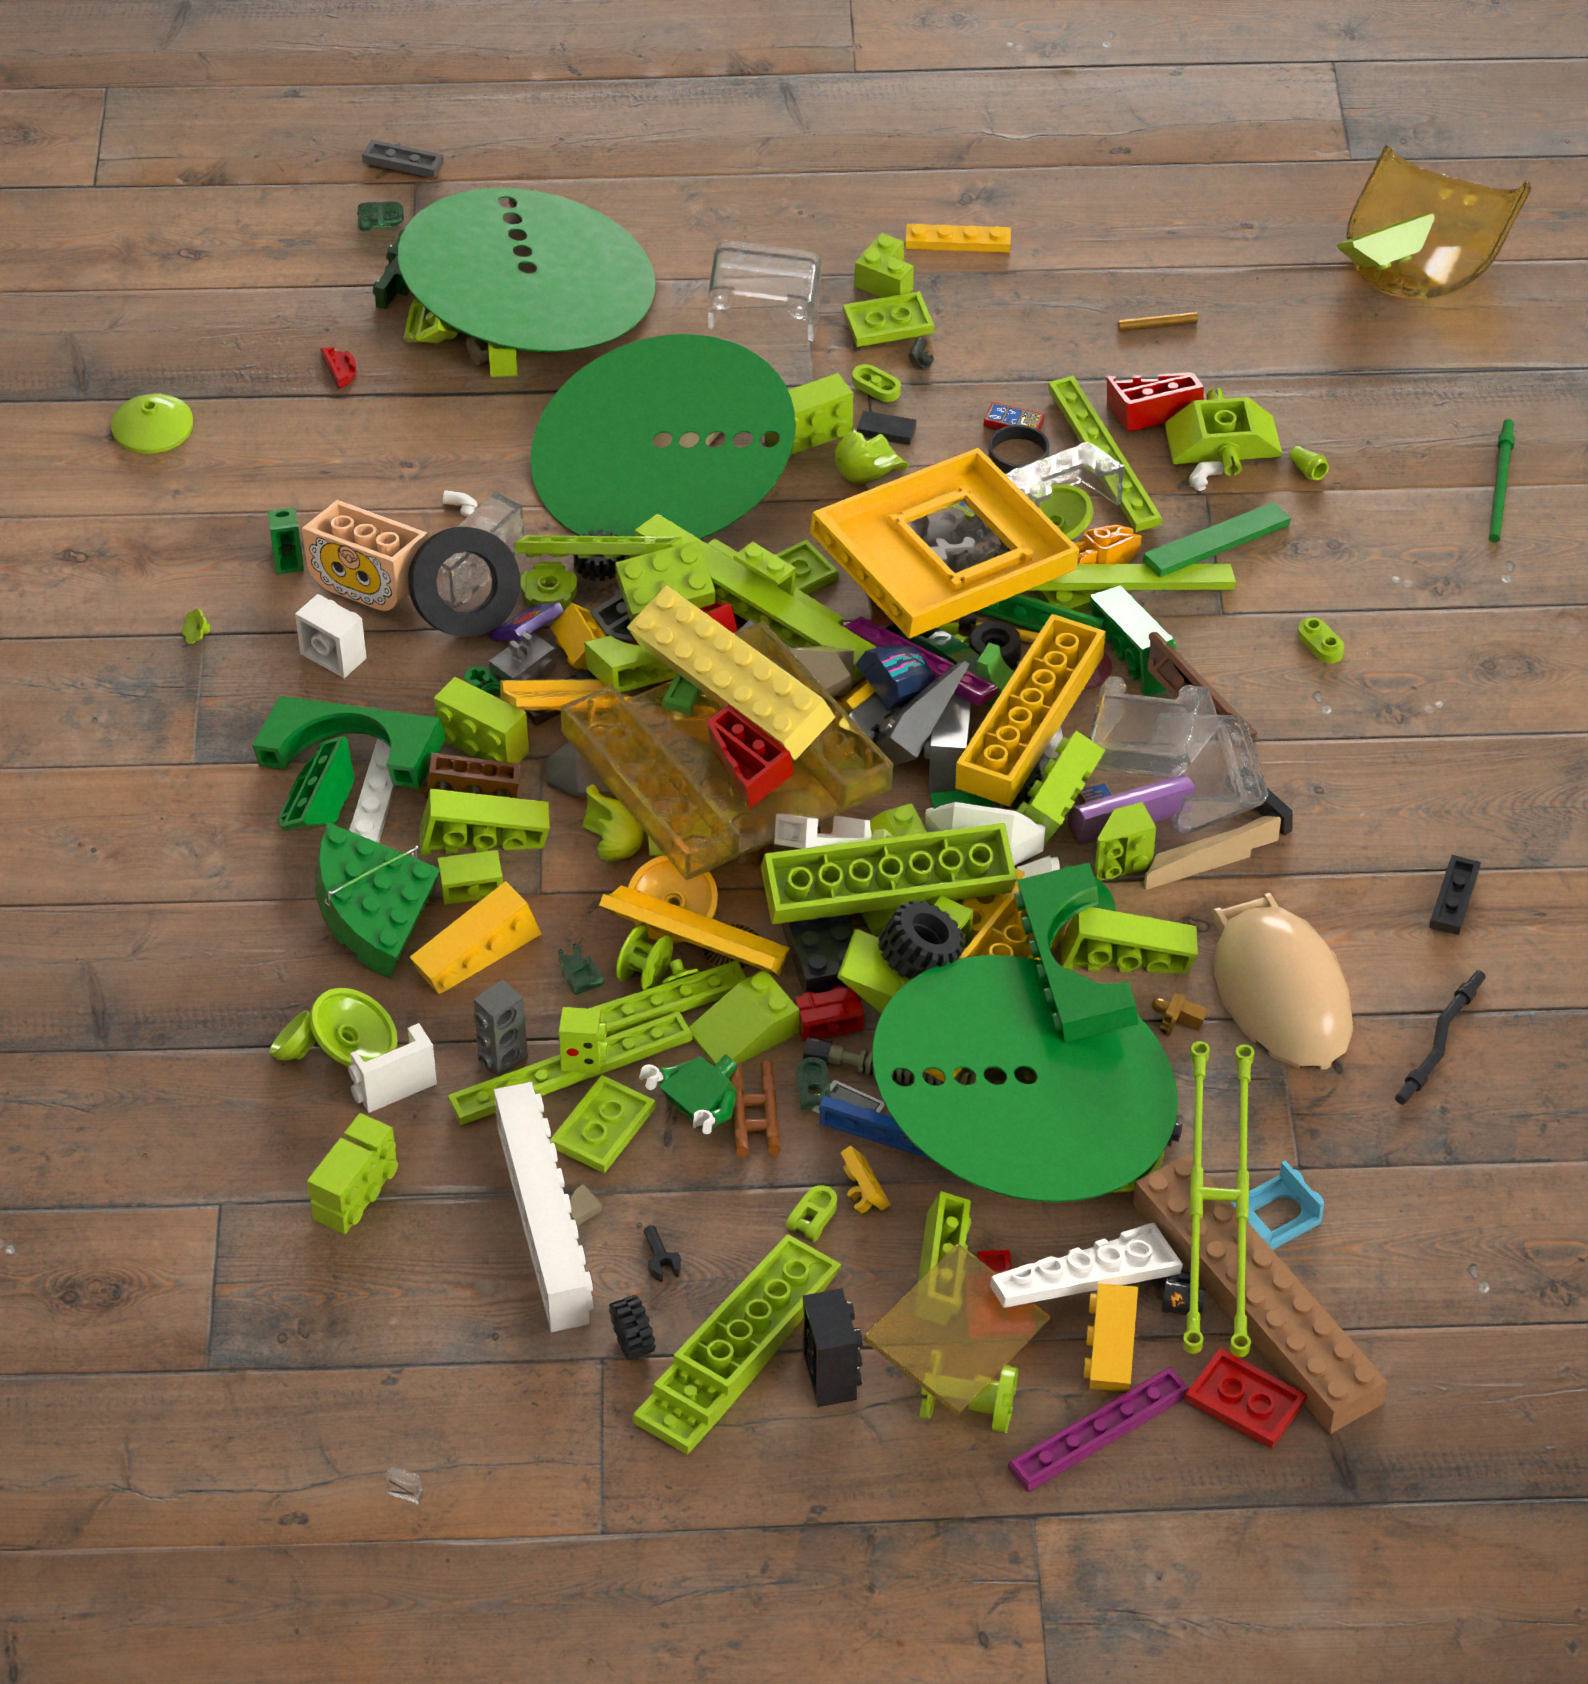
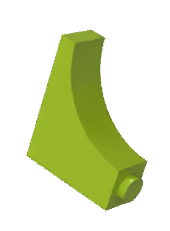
M611 635L584 642L587 669L614 694L674 679L677 674L643 647L622 642Z

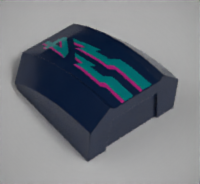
M884 645L865 651L855 664L880 696L887 710L908 703L936 678V674L918 649L911 646Z

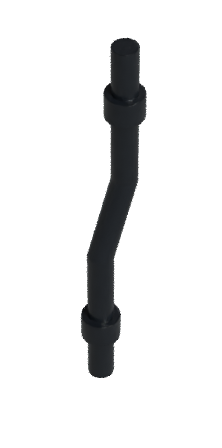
M1476 970L1467 983H1462L1454 993V999L1438 1017L1433 1049L1417 1069H1413L1405 1078L1404 1086L1395 1096L1397 1103L1401 1105L1406 1104L1415 1091H1420L1428 1080L1427 1076L1444 1056L1450 1022L1464 1005H1468L1477 994L1476 990L1486 979L1485 973L1481 970Z

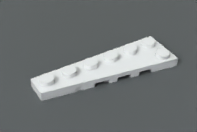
M1149 1223L1122 1232L1118 1239L1108 1242L1104 1238L1095 1241L1094 1247L1085 1250L1077 1247L1069 1250L1067 1256L1061 1258L1051 1256L1036 1263L1027 1264L994 1275L991 1278L990 1287L1003 1308L1095 1291L1098 1289V1283L1126 1285L1181 1274L1183 1264L1155 1223Z

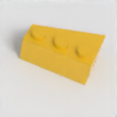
M1098 1283L1097 1294L1090 1293L1089 1313L1095 1314L1094 1326L1088 1325L1086 1345L1093 1347L1092 1358H1085L1083 1377L1090 1378L1089 1389L1127 1392L1130 1390L1138 1287Z

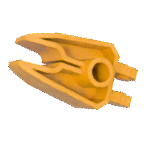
M1117 524L1085 530L1083 541L1075 543L1080 549L1077 564H1126L1139 553L1142 536L1133 534L1132 528Z

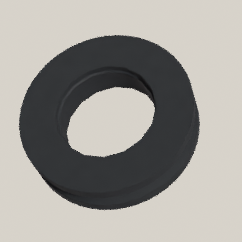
M471 527L447 528L432 535L417 550L408 574L410 597L419 615L435 629L460 637L479 636L500 626L513 611L520 592L519 567L509 547L497 536L485 530ZM463 552L474 553L483 559L490 569L492 578L490 593L485 601L475 609L467 611L454 610L444 603L438 593L436 583L438 571L445 560L454 554Z

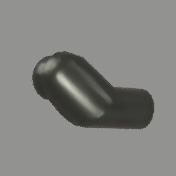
M917 337L908 354L909 359L920 369L930 368L934 357L932 354L928 356L929 351H925L927 341L922 337Z

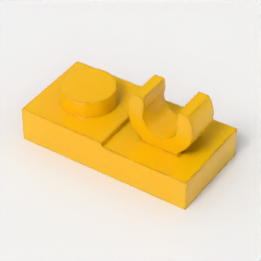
M851 1145L843 1150L841 1155L846 1163L843 1166L844 1171L853 1182L857 1181L859 1186L851 1188L847 1195L854 1201L862 1196L861 1201L855 1204L854 1208L860 1213H865L871 1208L872 1204L881 1211L890 1206L891 1204L866 1157Z

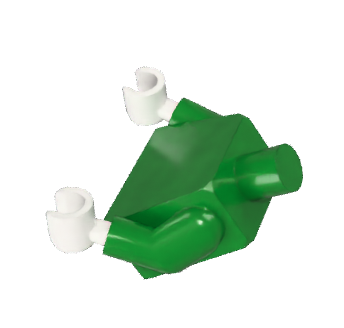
M726 1054L714 1066L699 1056L694 1060L659 1069L653 1065H645L641 1069L639 1079H647L645 1087L649 1090L655 1089L657 1083L661 1084L659 1087L667 1100L693 1121V1128L699 1126L704 1134H710L715 1126L728 1121L732 1117L737 1091L728 1078L739 1066Z

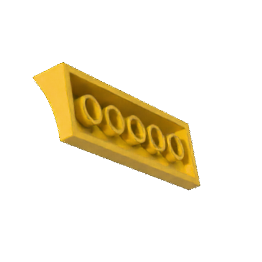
M622 885L609 895L603 894L599 904L600 907L610 914L637 924H645L650 929L671 935L677 939L761 970L766 969L767 972L779 977L790 947Z

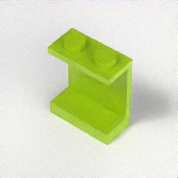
M753 541L734 554L733 559L794 597L796 568Z

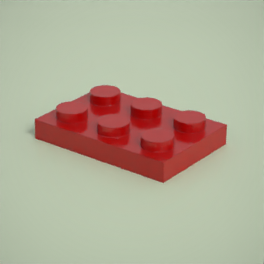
M1219 1348L1187 1391L1185 1402L1273 1449L1306 1403L1307 1394Z

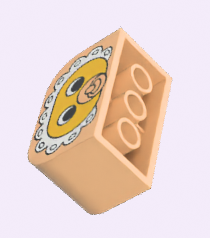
M336 500L302 528L308 569L314 579L326 590L382 611L392 609L410 594L408 588L410 565L417 550L428 539L427 532Z

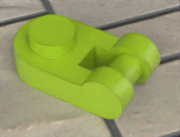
M824 1185L812 1187L789 1215L786 1221V1228L793 1232L800 1231L805 1234V1238L816 1242L823 1228L837 1210L836 1192ZM807 1214L814 1217L811 1222L804 1219Z

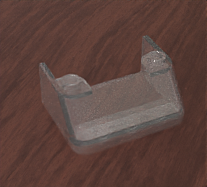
M730 240L719 242L714 253L708 292V328H714L719 309L732 307L735 295L787 301V311L791 316L797 319L808 320V341H813L821 315L820 257L815 252L809 250Z

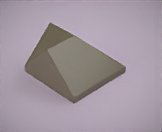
M820 645L788 648L782 651V654L800 682L821 698L848 695L852 691L854 650Z

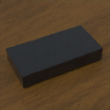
M863 411L857 432L862 433L867 438H874L882 434L887 441L910 445L917 420Z

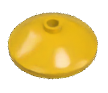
M669 854L648 861L637 870L628 886L630 889L668 903L677 901L680 903L679 907L711 919L714 918L718 906V891L711 873L700 862L684 855ZM648 928L649 938L655 941L666 935ZM672 937L673 943L684 942L683 940Z

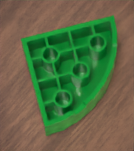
M328 822L315 865V893L322 917L334 937L343 946L347 945L351 951L357 954L356 958L370 969L391 979L435 889L440 868L405 855L349 886L330 894V906L325 903V899H327L329 904V891L333 892L358 876L403 854Z

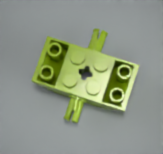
M1214 388L1209 390L1206 394L1207 400L1191 402L1166 421L1164 425L1173 464L1223 461L1225 474L1231 476L1230 467H1232L1233 475L1235 476L1242 470L1239 460L1282 457L1273 415L1249 397L1224 399V392L1220 388H1217L1218 396H1216Z

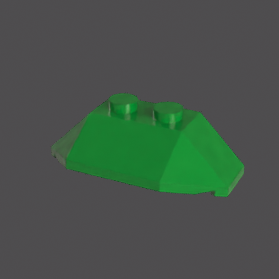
M344 735L322 741L317 748L318 752L308 760L297 776L276 819L284 831L315 829L327 826L328 822L334 824L338 820L341 808L349 797L350 789L355 781L348 740Z

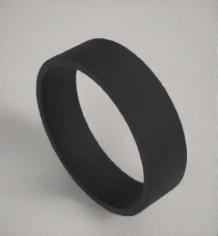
M1010 425L999 429L992 435L989 441L988 457L1008 477L1028 478L1039 474L1046 468L1049 461L1050 445L1047 437L1038 429L1026 425ZM1025 439L1039 445L1043 449L1044 455L1032 463L1013 464L1000 459L993 450L1004 441Z

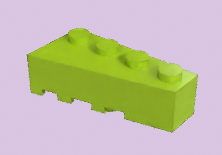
M1077 730L1069 739L1065 736L1062 738L1055 749V752L1058 753L1055 760L1050 758L1041 771L1045 775L1041 782L1036 780L1027 794L1031 796V799L1028 803L1023 801L1016 810V812L1030 818L1036 824L1046 827L1044 845L1062 825L1065 815L1070 811L1075 803L1074 800L1086 783L1084 781L1090 777L1105 752V749Z

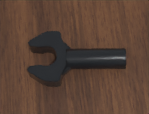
M646 1227L644 1234L654 1255V1258L648 1261L650 1275L659 1282H663L661 1267L670 1266L674 1275L679 1277L681 1271V1257L679 1253L666 1252L656 1227Z

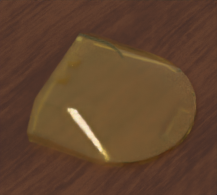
M1385 145L1352 210L1347 226V240L1417 215L1433 213L1434 221L1422 250L1411 254L1412 259L1396 263V260L1391 261V267L1376 270L1375 266L1363 267L1354 260H1352V263L1361 277L1370 285L1396 297L1425 299L1442 296L1463 288L1482 275L1497 257L1532 190L1530 182L1524 181L1522 186L1516 189H1500L1462 180L1411 164L1391 149V146Z

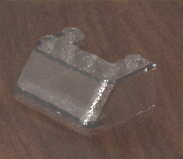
M1081 443L1074 448L1060 451L1055 455L1037 460L1021 468H1015L1006 474L1037 507H1039L1040 502L1051 497L1052 488L1049 485H1074L1080 482H1084L1116 505H1120L1122 502L1124 465L1091 443Z

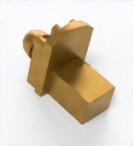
M1174 993L1170 1003L1164 1001L1165 999L1155 998L1152 1001L1153 1010L1157 1013L1165 1014L1159 1029L1165 1031V1035L1170 1036L1176 1021L1199 1031L1208 1011L1207 1008L1186 1000V996Z

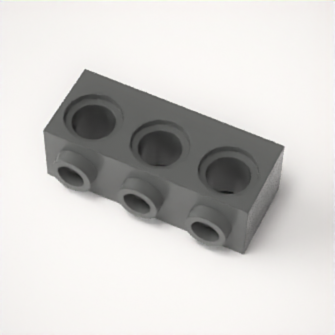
M501 980L473 999L475 1011L473 1017L476 1022L477 1032L475 1037L478 1043L477 1058L484 1068H490L498 1077L528 1057L523 997L505 980Z

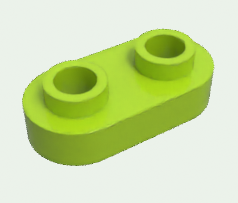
M862 364L854 368L852 383L857 389L883 402H892L900 397L901 383L896 377L869 364Z
M1306 618L1299 623L1298 639L1318 660L1332 664L1339 662L1343 658L1344 642L1322 620Z

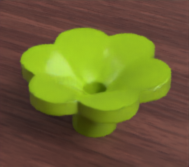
M197 608L193 612L189 611L186 614L185 623L182 627V634L186 636V642L194 644L196 641H200L204 634L207 635L210 632V624L203 617L202 610Z
M681 959L671 961L669 964L672 973L662 981V984L699 972L698 968L692 970L684 969Z

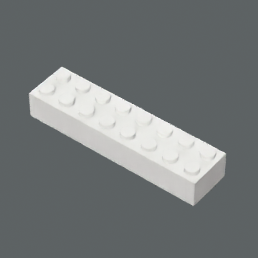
M532 1082L494 1089L497 1129L550 1331L556 1332L589 1325V1311L594 1310L591 1291H593L592 1280L589 1271L585 1272L583 1266L586 1265L582 1245L578 1246L576 1240L579 1238L575 1219L571 1220L569 1214L571 1213V1204L568 1193L564 1194L563 1187L565 1186L561 1168L557 1169L555 1163L558 1162L555 1144L550 1143L549 1138H547L551 1137L548 1119L543 1118L542 1115L544 1106L541 1094H535Z

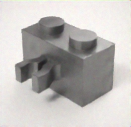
M525 631L521 634V639H518L516 642L512 640L509 642V647L489 660V670L499 682L500 680H540L556 668L555 648L535 633L531 632L528 634Z

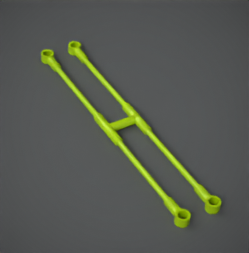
M1197 1041L1192 1044L1190 1058L1193 1061V1078L1195 1079L1193 1167L1191 1168L1190 1218L1192 1219L1190 1311L1187 1313V1332L1184 1334L1182 1345L1183 1349L1190 1354L1200 1352L1203 1347L1204 1338L1200 1332V1313L1198 1312L1200 1219L1203 1217V1200L1236 1202V1221L1238 1222L1237 1314L1234 1317V1335L1231 1337L1230 1352L1236 1357H1244L1249 1353L1251 1340L1247 1336V1316L1245 1315L1246 1222L1249 1220V1172L1247 1170L1248 1083L1251 1080V1064L1253 1063L1255 1052L1250 1045L1246 1044L1239 1045L1235 1051V1062L1238 1065V1082L1240 1083L1239 1170L1236 1173V1189L1203 1187L1204 1170L1201 1167L1203 1080L1206 1078V1062L1209 1059L1210 1047L1205 1042ZM1195 1340L1198 1343H1190L1189 1341ZM1240 1343V1344H1243V1345H1245V1346H1244V1347H1239V1346H1237L1236 1344Z

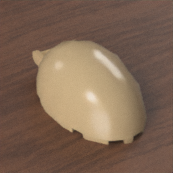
M1271 893L1263 894L1262 898L1222 910L1219 907L1212 909L1213 921L1221 934L1214 949L1213 975L1225 1009L1245 1036L1255 1044L1259 1042L1269 1050L1268 1054L1272 1058L1300 1069V1065L1318 1066L1319 1069H1328L1334 1060L1346 1054L1353 1034L1349 990L1335 953L1306 920L1279 907Z

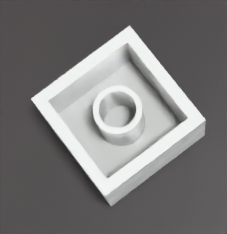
M317 594L295 613L301 655L342 678L347 677L366 659L362 618L355 612H350L339 606L335 601L328 600Z

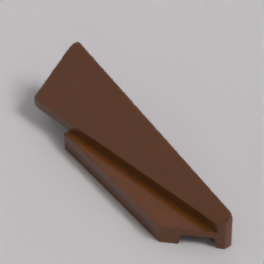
M1151 632L1148 635L1150 640L1148 671L1207 733L1215 732L1229 754H1233L1257 734L1252 726L1158 632Z

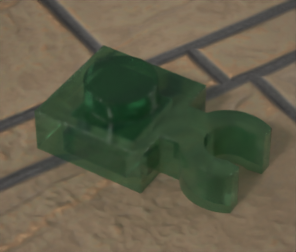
M577 943L573 944V955H566L562 949L558 950L559 963L562 965V975L575 996L603 985V977L590 956L582 959L581 947Z

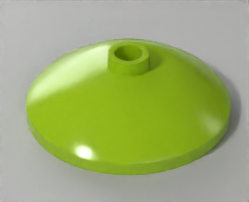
M161 393L143 394L128 400L115 411L111 419V431L116 442L127 450L142 454L161 453L179 446L189 437L193 429V415L187 404L176 397Z
M1054 484L1038 488L1026 495L1071 541L1078 537L1092 520V501L1089 495L1079 487L1068 484Z
M348 988L330 989L322 993L311 1008L310 1027L316 1041L331 1058L348 1067L352 1065L350 1056L352 1052L357 1051L362 1061L367 1062L391 1052L397 1047V1031L390 1015L377 1001L362 992Z

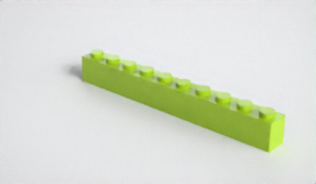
M656 514L635 529V536L682 537V544L699 540L714 585L715 601L731 603L735 614L763 627L768 634L790 648L823 645L854 650L852 686L865 676L855 664L865 651L876 648L870 642L852 633L847 628L834 622L803 601L788 594L780 587L770 583L760 575L747 569L659 514Z

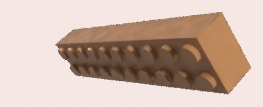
M1186 1154L1135 1182L1133 1205L1148 1223H1155L1177 1257L1191 1272L1192 1219L1190 1218V1175L1193 1159L1189 1154ZM1204 1173L1203 1187L1218 1188ZM1203 1200V1217L1200 1219L1199 1282L1234 1322V1317L1237 1314L1238 1222L1236 1221V1208L1231 1202ZM1246 1222L1245 1315L1247 1316V1336H1249L1251 1343L1286 1384L1307 1394L1304 1405L1327 1432L1332 1434L1383 1405L1388 1381L1254 1228Z

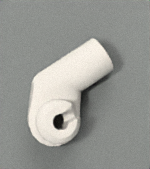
M1221 461L1200 462L1189 477L1190 486L1194 487L1196 491L1204 490L1206 488L1205 485L1208 484L1206 478L1209 475H1221L1223 473V463Z
M444 491L443 504L461 507L460 513L463 516L473 517L475 515V509H477L476 500L465 493Z

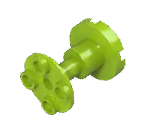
M931 1351L928 1371H932V1374H925L921 1394L928 1396L927 1399H922L919 1417L930 1420L936 1397L969 1403V1410L993 1414L992 1432L1007 1433L1013 1410V1397L1016 1393L1018 1368L1004 1365L1000 1381L974 1377L973 1383L944 1378L940 1377L942 1353Z

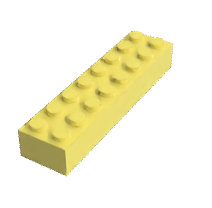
M667 585L627 626L641 647L680 674L723 708L728 704L789 750L793 760H796L835 718L823 698Z

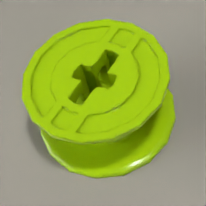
M639 924L631 931L621 948L617 960L616 977L619 981H626L635 971L642 973L641 987L643 990L656 987L662 980L672 957L673 938L671 935H664L658 939L655 945L648 943L647 926Z

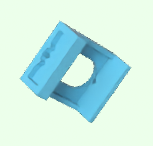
M1285 1160L1281 1162L1280 1175L1249 1191L1248 1223L1269 1247L1274 1250L1321 1224L1325 1204L1319 1193L1312 1191L1304 1182L1301 1173L1293 1169ZM1278 1198H1289L1297 1202L1301 1208L1300 1215L1272 1232L1254 1212ZM1231 1202L1236 1208V1202Z

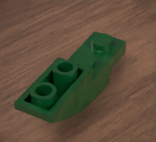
M404 229L400 231L394 244L389 246L386 253V259L389 260V264L386 266L384 274L379 280L375 281L373 286L376 307L385 310L397 293L407 296L410 292L403 280L398 264V245Z
M896 624L885 628L953 664L966 661L970 664L967 671L976 675L977 661L980 656L969 646L947 632L934 628L909 639Z

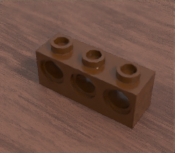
M431 753L426 799H428L430 789L517 798L520 764Z

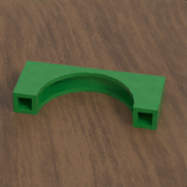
M279 696L252 747L259 766L286 769L293 758L302 750L319 740L347 733L370 735L380 739L391 748L386 766L392 785L420 789L429 772L431 753L439 752L446 737L439 717Z
M1090 863L1017 880L1019 892L1014 893L1016 907L1018 911L1024 910L1025 916L1021 917L1025 935L1031 934L1033 940L1028 941L1033 959H1039L1040 964H1036L1040 983L1046 982L1048 988L1043 989L1048 1007H1054L1055 1012L1051 1013L1055 1031L1061 1030L1064 1042L1138 1025L1137 1007L1128 981L1110 984L1080 979L1065 971L1055 961L1050 951L1055 935L1065 922L1077 913L1099 905L1097 884Z

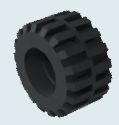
M914 900L909 903L905 902L897 908L882 930L878 939L880 941L878 946L879 950L883 952L881 956L884 960L888 961V966L892 970L895 969L901 977L909 978L910 981L937 965L939 968L944 967L948 962L953 963L956 961L965 946V940L962 939L964 935L962 930L958 929V923L952 920L946 911L943 912L934 904L931 906L928 902L921 901L918 903Z

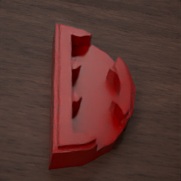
M334 347L320 348L321 356L337 387L340 389L348 385L357 373L355 358L346 350L345 353L335 351Z

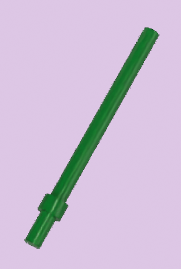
M1511 419L1503 421L1502 433L1498 436L1497 447L1500 450L1489 531V540L1491 542H1498L1501 535L1510 452L1514 448L1515 442L1513 435L1514 422Z

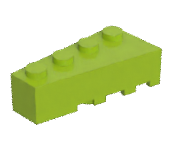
M430 789L420 825V855H431V850L445 849L446 854L458 853L460 848H476V852L488 851V849L496 846H502L504 850L544 848L550 830L549 802Z
M1094 907L1087 908L1073 916L1061 941V967L1073 971V967H1088V972H1100L1101 967H1119V972H1131L1138 968H1147L1148 973H1189L1198 955L1196 926Z

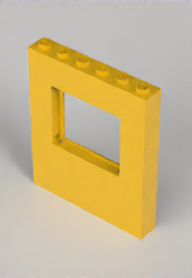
M979 448L816 510L812 514L810 534L909 639L1075 571L1080 550ZM963 501L1011 551L954 573L907 523Z

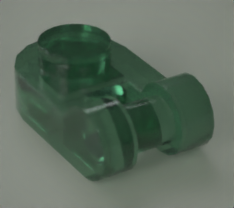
M393 201L361 203L357 207V226L361 231L365 232L370 231L373 227L397 226L404 220L403 206Z
M808 1057L800 1061L796 1068L800 1109L804 1111L810 1110L812 1106H820L824 1095L831 1097L828 1067L822 1059ZM820 1089L821 1093L808 1094V1090Z

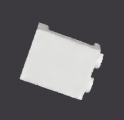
M776 814L774 844L805 849L871 840L872 833L869 820L834 816L832 833L822 834L817 833L818 819Z
M419 1023L408 1027L409 1044L367 1062L362 1061L357 1051L350 1053L352 1065L348 1067V1071L354 1082V1085L351 1086V1092L355 1101L358 1104L362 1102L368 1113L437 1084L433 1044Z

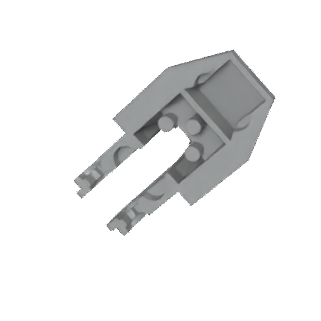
M959 508L941 509L907 523L954 573L1007 553L1008 547L976 514L967 521L964 511H960ZM989 540V544L984 545L982 549H978L975 546L978 543Z

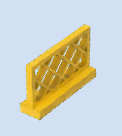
M599 679L500 680V699L521 710L617 709V706L632 705L631 696L622 692L614 694Z

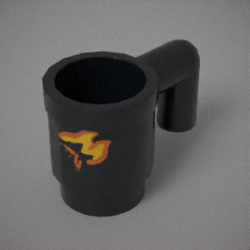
M1181 1271V1274L1166 1277L1162 1312L1187 1315L1190 1311L1191 1272ZM1201 1287L1198 1288V1312L1202 1314L1205 1288Z

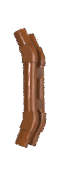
M763 1061L760 1063L761 1094H744L742 1064L736 1063L739 1068L730 1076V1081L737 1091L733 1109L736 1154L739 1157H746L748 1155L747 1132L766 1131L768 1152L774 1156L778 1155L781 1148L773 1062ZM764 1106L765 1119L746 1120L745 1107Z

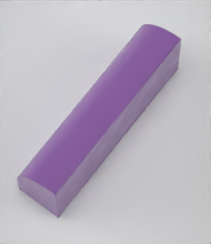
M1184 774L1074 806L1070 810L1068 823L1079 845L1097 840L1116 808L1143 802L1154 823L1188 813L1195 786L1191 779Z

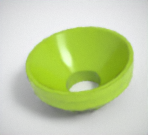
M307 1010L301 1012L280 1032L269 1049V1054L272 1057L282 1061L300 1060L314 1046L316 1039L310 1027V1012Z

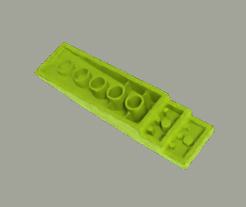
M787 1234L673 1355V1364L653 1384V1393L633 1414V1423L688 1455L748 1387L803 1319V1295L824 1292L841 1269V1264Z

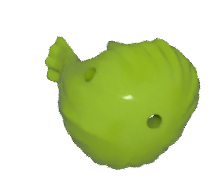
M853 430L843 436L835 450L837 470L845 479L855 484H865L882 478L893 469L906 471L907 467H909L908 462L895 454V451L892 450V447L889 446L887 439L882 434L867 441L862 433Z
M595 785L588 786L586 788L588 803L586 814L583 818V828L602 837L603 840L597 846L599 858L608 862L625 860L632 857L640 849L645 836V826L640 814L636 809L623 801L604 797L599 793Z

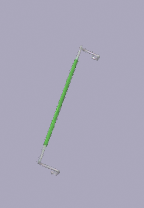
M415 845L414 849L405 852L371 869L370 871L342 885L340 888L334 890L333 892L329 891V904L327 903V899H325V903L328 906H330V894H333L338 890L349 886L350 884L398 860L399 858L407 855L410 852H412V857L417 859L418 846Z

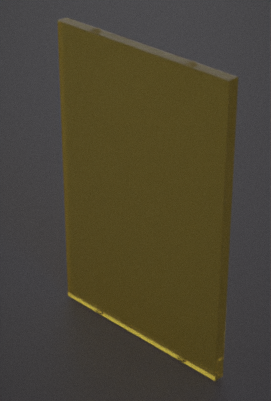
M957 1243L864 1335L862 1340L958 1416L999 1374L1004 1365H1007L1050 1320L1051 1316L1033 1302L1003 1308L990 1287L991 1278L997 1275V1273Z

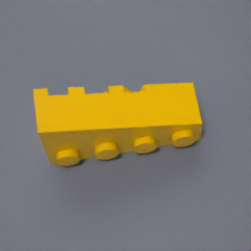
M505 881L411 955L410 959L417 972L440 995L542 935L528 903Z

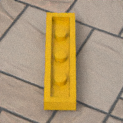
M907 224L905 249L1010 253L1011 227Z

